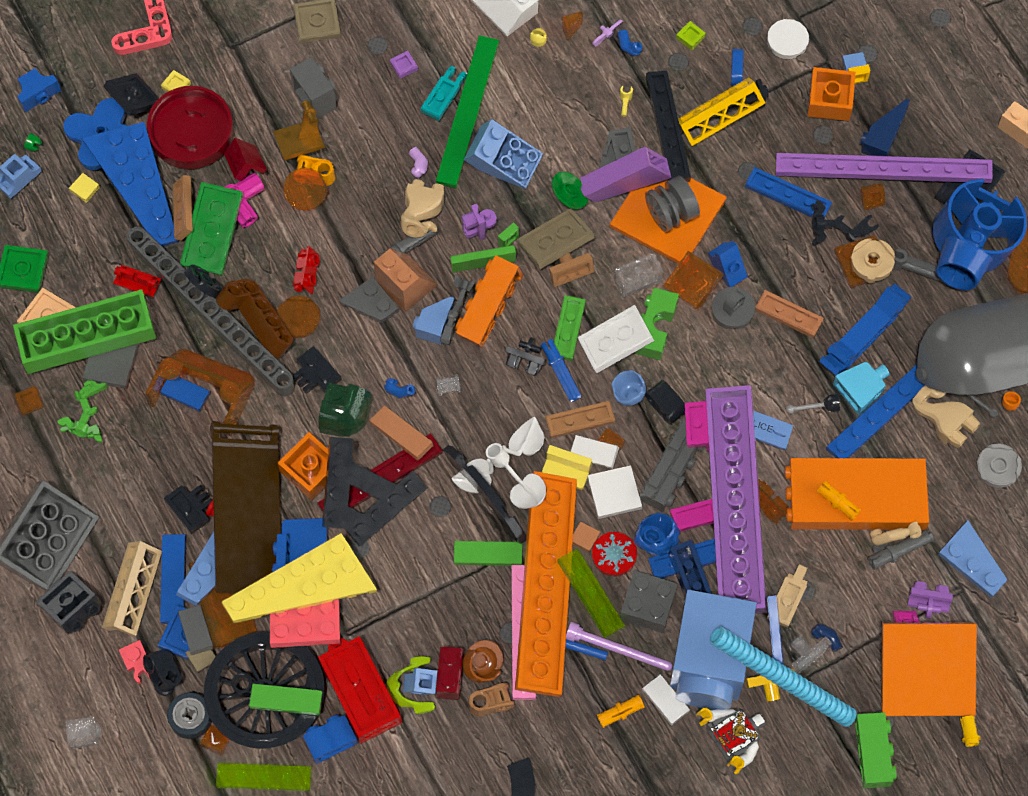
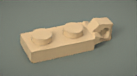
M800 564L794 575L789 573L785 577L777 595L780 625L786 628L789 627L807 587V581L803 580L807 568Z

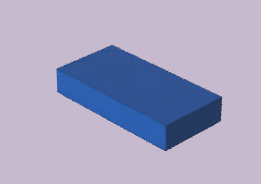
M171 373L160 391L161 395L199 412L210 395L209 390Z

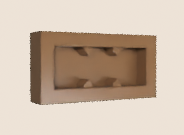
M569 252L559 258L561 264L549 268L551 282L554 287L594 273L593 259L590 253L573 259Z

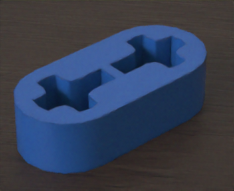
M732 48L731 86L740 83L743 78V49Z

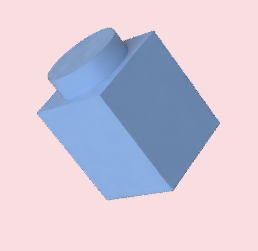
M687 590L670 683L671 688L677 690L676 698L680 702L698 708L725 710L731 707L732 700L738 701L744 683L746 666L733 657L728 656L722 650L712 646L710 638L714 630L722 626L750 644L757 602Z

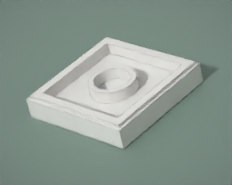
M631 465L587 475L598 519L642 509Z

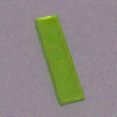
M575 549L557 560L558 564L603 637L606 638L624 628V623L579 550Z
M218 763L216 788L310 791L312 768L311 766Z

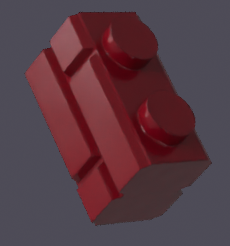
M440 647L436 698L460 700L462 661L464 658L462 648Z

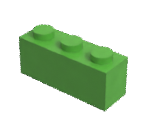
M885 712L857 714L855 730L862 789L891 787L897 774L895 765H891V756L894 755L893 743L888 740V734L891 733L890 720H886Z

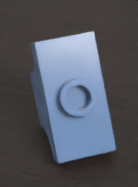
M16 154L12 155L0 166V190L11 199L42 172L41 168L27 155L21 158Z

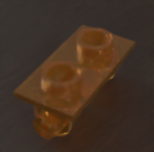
M758 479L760 509L767 518L777 525L782 516H786L789 506L779 496L772 499L771 496L775 492L765 481Z

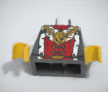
M703 708L695 714L696 716L700 715L703 717V720L699 722L701 726L710 722L707 724L706 731L728 762L727 766L734 765L736 767L734 774H738L743 767L753 761L759 748L758 741L760 739L756 730L766 725L759 713L748 719L742 710H709L708 708Z

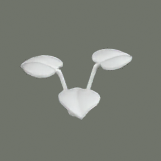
M535 417L531 418L512 435L509 441V449L504 445L501 446L499 443H493L486 449L487 461L475 459L467 464V466L473 465L489 485L492 482L490 474L494 472L493 465L498 468L505 467L519 483L510 492L511 502L516 507L522 509L536 507L541 504L546 495V486L542 478L536 474H529L522 481L508 465V453L520 456L523 453L529 456L541 449L544 444V433ZM460 472L451 478L460 489L469 493H479Z

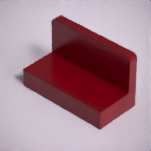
M234 138L224 152L234 178L239 181L245 178L250 169L265 173L267 170L257 147L253 144Z

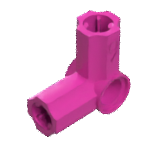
M255 173L236 184L225 186L226 188L244 192L237 221L242 228L249 227L258 219V216L246 200L265 190L261 179Z

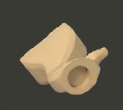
M414 179L412 184H407L405 191V205L407 209L403 212L400 222L402 230L406 235L419 238L426 235L429 230L437 232V226L433 222L425 221L421 223L419 221L433 218L441 212L444 206L443 185L435 183L432 188L424 187L425 183L422 180Z
M925 385L912 400L915 412L932 421L937 436L945 445L949 442L959 449L967 439L960 432V429L963 427L972 434L977 430L980 422L973 416L974 411L963 403H928V398L939 399L946 393Z

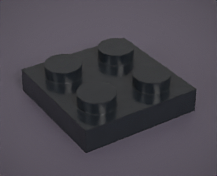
M137 73L107 80L103 86L129 116L151 110L154 103L159 99Z

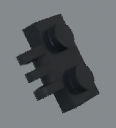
M314 346L296 359L302 368L294 373L292 377L294 381L300 379L297 382L299 387L307 384L303 388L305 394L309 393L316 386L326 393L342 380L341 376Z
M181 485L164 498L166 504L191 534L209 522V518L205 515L204 511L208 509L213 499H208L210 495L207 492L202 493L204 491L202 485L197 486L189 493Z

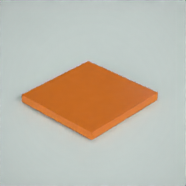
M691 178L690 182L687 183L697 199L700 214L687 222L680 219L679 226L672 227V230L664 232L657 225L649 211L645 192L651 189L655 190V187L659 185L665 189V182L668 179L630 191L610 222L609 227L683 267L687 264L727 199L723 194Z
M975 622L882 623L881 713L885 712V716H976L977 624Z

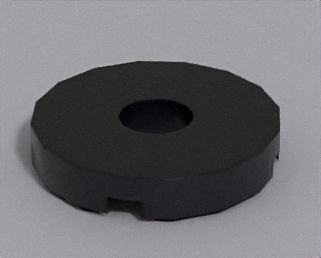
M190 265L186 268L184 273L188 280L203 293L216 299L223 289L216 278L211 279L208 276L209 273L197 265Z

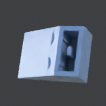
M491 119L481 125L464 161L481 172L526 189L543 153Z

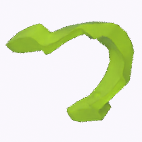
M430 657L411 658L409 666L396 670L387 680V690L392 700L398 706L414 708L416 714L433 711L435 709L434 703L416 702L406 699L399 692L400 682H398V679L406 671H413L414 668L429 664Z

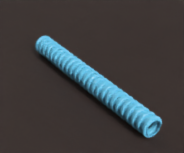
M722 626L715 629L710 638L712 646L722 650V652L738 660L761 676L766 677L767 680L777 684V686L798 697L843 727H849L855 721L857 711L835 698L790 668H787L779 661L764 654L763 651L748 644L747 641L742 640V638L737 637Z

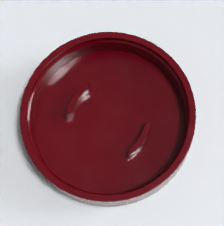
M183 86L168 91L154 103L147 119V132L155 153L167 164L181 169H198L214 163L224 155L233 139L234 126L227 103L214 91L200 86Z

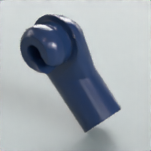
M823 623L817 624L816 627L812 628L811 633L816 639L821 637L827 639L832 652L843 648L833 628Z

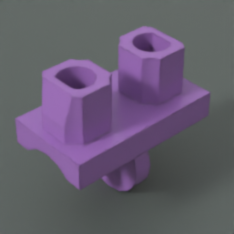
M477 204L471 205L470 213L461 216L464 224L462 229L467 239L478 236L479 240L485 239V228L493 227L497 221L494 211L486 209L479 213Z
M916 581L914 587L911 588L907 606L926 611L925 618L930 619L932 612L939 614L941 612H949L953 594H949L948 586L938 585L935 591L927 590L925 582Z

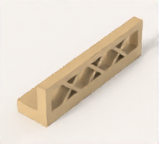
M141 541L128 543L102 628L108 631L119 630L131 636L137 635L162 554L161 550ZM145 551L154 554L151 563L146 565L143 558ZM143 571L146 581L144 585L140 586L137 577L138 573ZM137 593L139 603L138 606L133 608L130 599L132 594ZM128 614L131 615L133 620L131 629L123 626L125 616Z

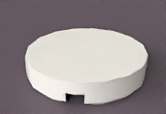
M792 19L777 21L770 27L767 35L768 47H770L775 56L783 59H793L800 54L802 55L809 43L807 29L800 22Z

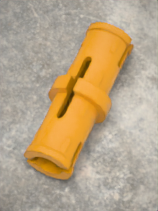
M827 481L817 490L818 493L832 503L834 509L838 508L851 521L860 513L861 509L846 498V494L838 492Z
M636 695L621 704L619 702L616 703L613 708L597 714V718L604 728L617 720L622 719L623 721L627 719L626 716L645 708L640 696Z

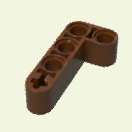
M241 279L226 283L216 297L219 307L224 310L239 309L262 346L275 358H281L292 344L293 338L258 284L251 279Z

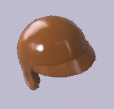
M481 640L468 648L462 661L464 674L469 680L476 683L494 680L501 673L503 653L500 647L492 641Z

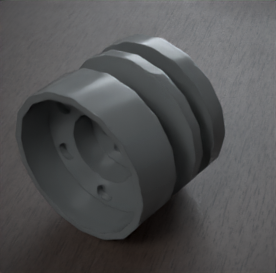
M680 175L665 182V189L659 185L655 187V190L651 189L645 192L649 211L657 225L664 232L672 230V227L679 226L680 219L687 222L700 214L699 205L691 187Z

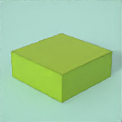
M689 21L676 34V39L692 51L705 38L706 33Z

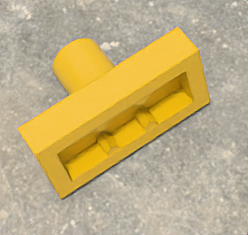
M760 675L744 679L746 688L763 685L767 702L780 699L777 684L767 680L766 677Z

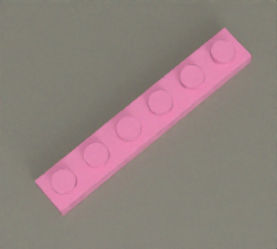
M512 565L513 700H536V693L515 690L524 565Z

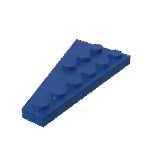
M141 122L83 137L82 141L91 151L93 157L100 164L121 197L128 204L130 210L142 224L144 230L162 247L178 243V240L174 237L173 221L145 123Z

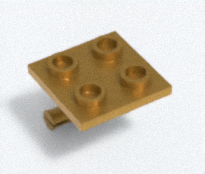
M308 100L302 102L304 111L301 123L273 131L284 160L325 148L317 126V112Z

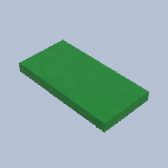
M201 182L192 215L193 231L187 235L180 261L181 266L197 265L208 273L223 276L244 194L243 191Z

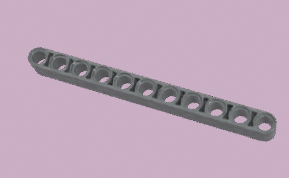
M131 228L127 233V239L132 251L278 395L284 397L291 395L295 388L291 373L227 310L219 307L215 298L196 288L185 276V269L143 228ZM137 238H143L140 242H134ZM151 252H157L154 256H148ZM166 266H171L169 270H162ZM180 280L186 281L184 284H177V282ZM195 294L200 295V297L197 299L191 298ZM208 309H215L212 313H206ZM223 323H229V326L226 328L220 327ZM238 337L245 338L241 342H235V339ZM252 352H259L255 357L249 356ZM267 366L274 367L271 371H264ZM281 381L289 382L286 386L279 385Z

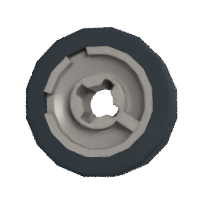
M191 692L180 694L173 699L168 707V723L174 733L181 738H199L211 727L212 721L208 715L204 697ZM187 713H193L192 720L186 718Z

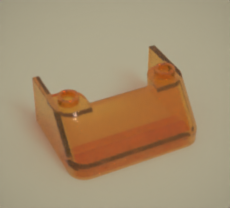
M179 349L161 361L146 391L150 406L155 407L166 380L176 379L180 373L220 387V397L223 401L231 404L223 424L237 425L254 389V380L251 374L186 349Z

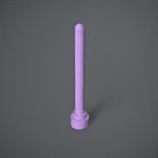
M571 622L568 628L566 639L572 642L574 640H583L667 671L673 667L669 661L585 632L583 628L579 627L580 624Z

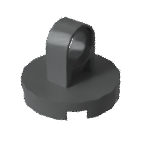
M724 288L713 298L711 307L713 319L725 329H742L753 319L755 311L754 299L742 288Z

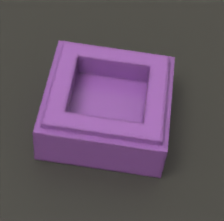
M408 51L390 59V64L399 79L418 70L417 64Z

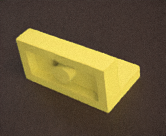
M550 445L542 473L577 479L576 488L583 490L587 481V475H589L592 467V459Z

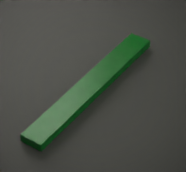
M481 35L478 37L437 174L436 184L457 189L465 162L464 158L470 145L499 46V39Z

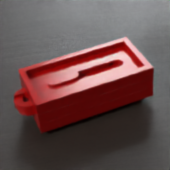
M360 636L349 642L344 638H340V644H329L328 652L318 656L319 663L360 744L402 724L401 716Z

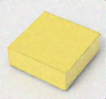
M173 70L161 84V88L168 92L178 87L190 86L191 81Z
M82 173L69 187V190L87 203L99 190L100 186Z

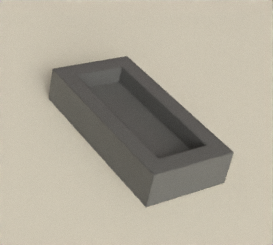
M198 605L178 611L190 654L195 655L212 650L213 644L201 606Z

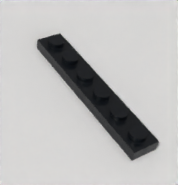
M667 70L647 72L646 81L663 157L667 158L671 178L668 181L680 175L687 182H690L691 175Z

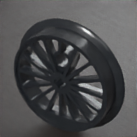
M270 631L254 632L241 636L226 645L217 654L208 669L204 683V701L208 715L216 728L224 736L242 746L266 749L287 744L302 735L312 725L317 715L286 712L294 718L293 723L286 728L278 712L273 711L283 730L270 733L269 710H265L267 734H254L262 712L261 709H257L250 733L239 729V727L255 709L249 707L235 725L227 719V716L250 705L253 684L283 687L306 674L305 686L290 688L322 691V706L324 678L321 667L313 653L306 646L271 648ZM260 650L262 679L257 675L247 656L248 653ZM264 650H277L268 679H266ZM284 652L292 656L289 662L273 679L280 654ZM244 657L256 680L247 673H243L233 664L239 658ZM296 661L304 667L300 672L279 682ZM229 668L237 673L232 678V681L224 679ZM246 680L249 682V685L245 690H239L236 688L238 682ZM221 684L232 686L235 694L220 695ZM249 698L224 712L221 709L220 701Z

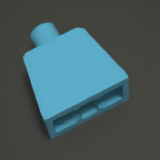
M864 362L837 374L833 385L859 416L882 395L886 386L883 379L888 377L890 373L883 364L873 369L868 362Z

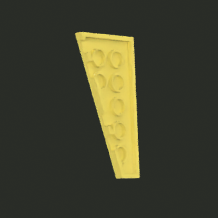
M341 533L222 601V605L233 623L260 618L263 615L272 613L279 614L286 610L301 609L333 602V600L345 597L352 598L368 592L369 594L375 593L377 589Z

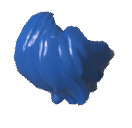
M654 513L647 516L638 525L634 542L637 547L645 550L648 554L664 556L669 552L670 547L680 542L678 538L680 531L672 517L662 513Z

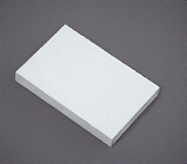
M635 305L578 337L596 373L654 341Z

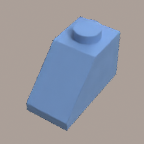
M448 297L422 309L420 316H416L413 323L416 337L441 345V337L449 320L447 319L449 310H453L455 307L453 297Z

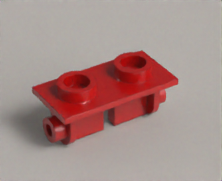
M307 246V250L302 249L298 253L296 269L302 270V272H295L292 286L296 292H302L305 289L310 294H313L314 286L316 285L317 266L320 263L319 254L310 246Z
M121 265L115 268L114 274L117 276L113 284L132 291L142 289L144 295L153 298L162 279Z

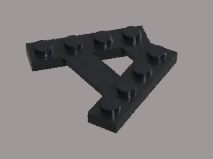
M329 437L322 527L345 529L354 542L361 546L427 487L414 471H410L399 482L393 484L352 462V438ZM350 485L372 496L377 501L362 514L348 507Z

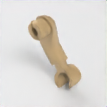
M916 521L905 529L898 528L882 533L881 529H875L870 532V537L872 538V543L879 546L905 539L909 535L910 538H918L921 536L922 531Z

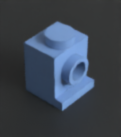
M414 668L413 673L404 675L403 693L418 695L435 694L437 671Z

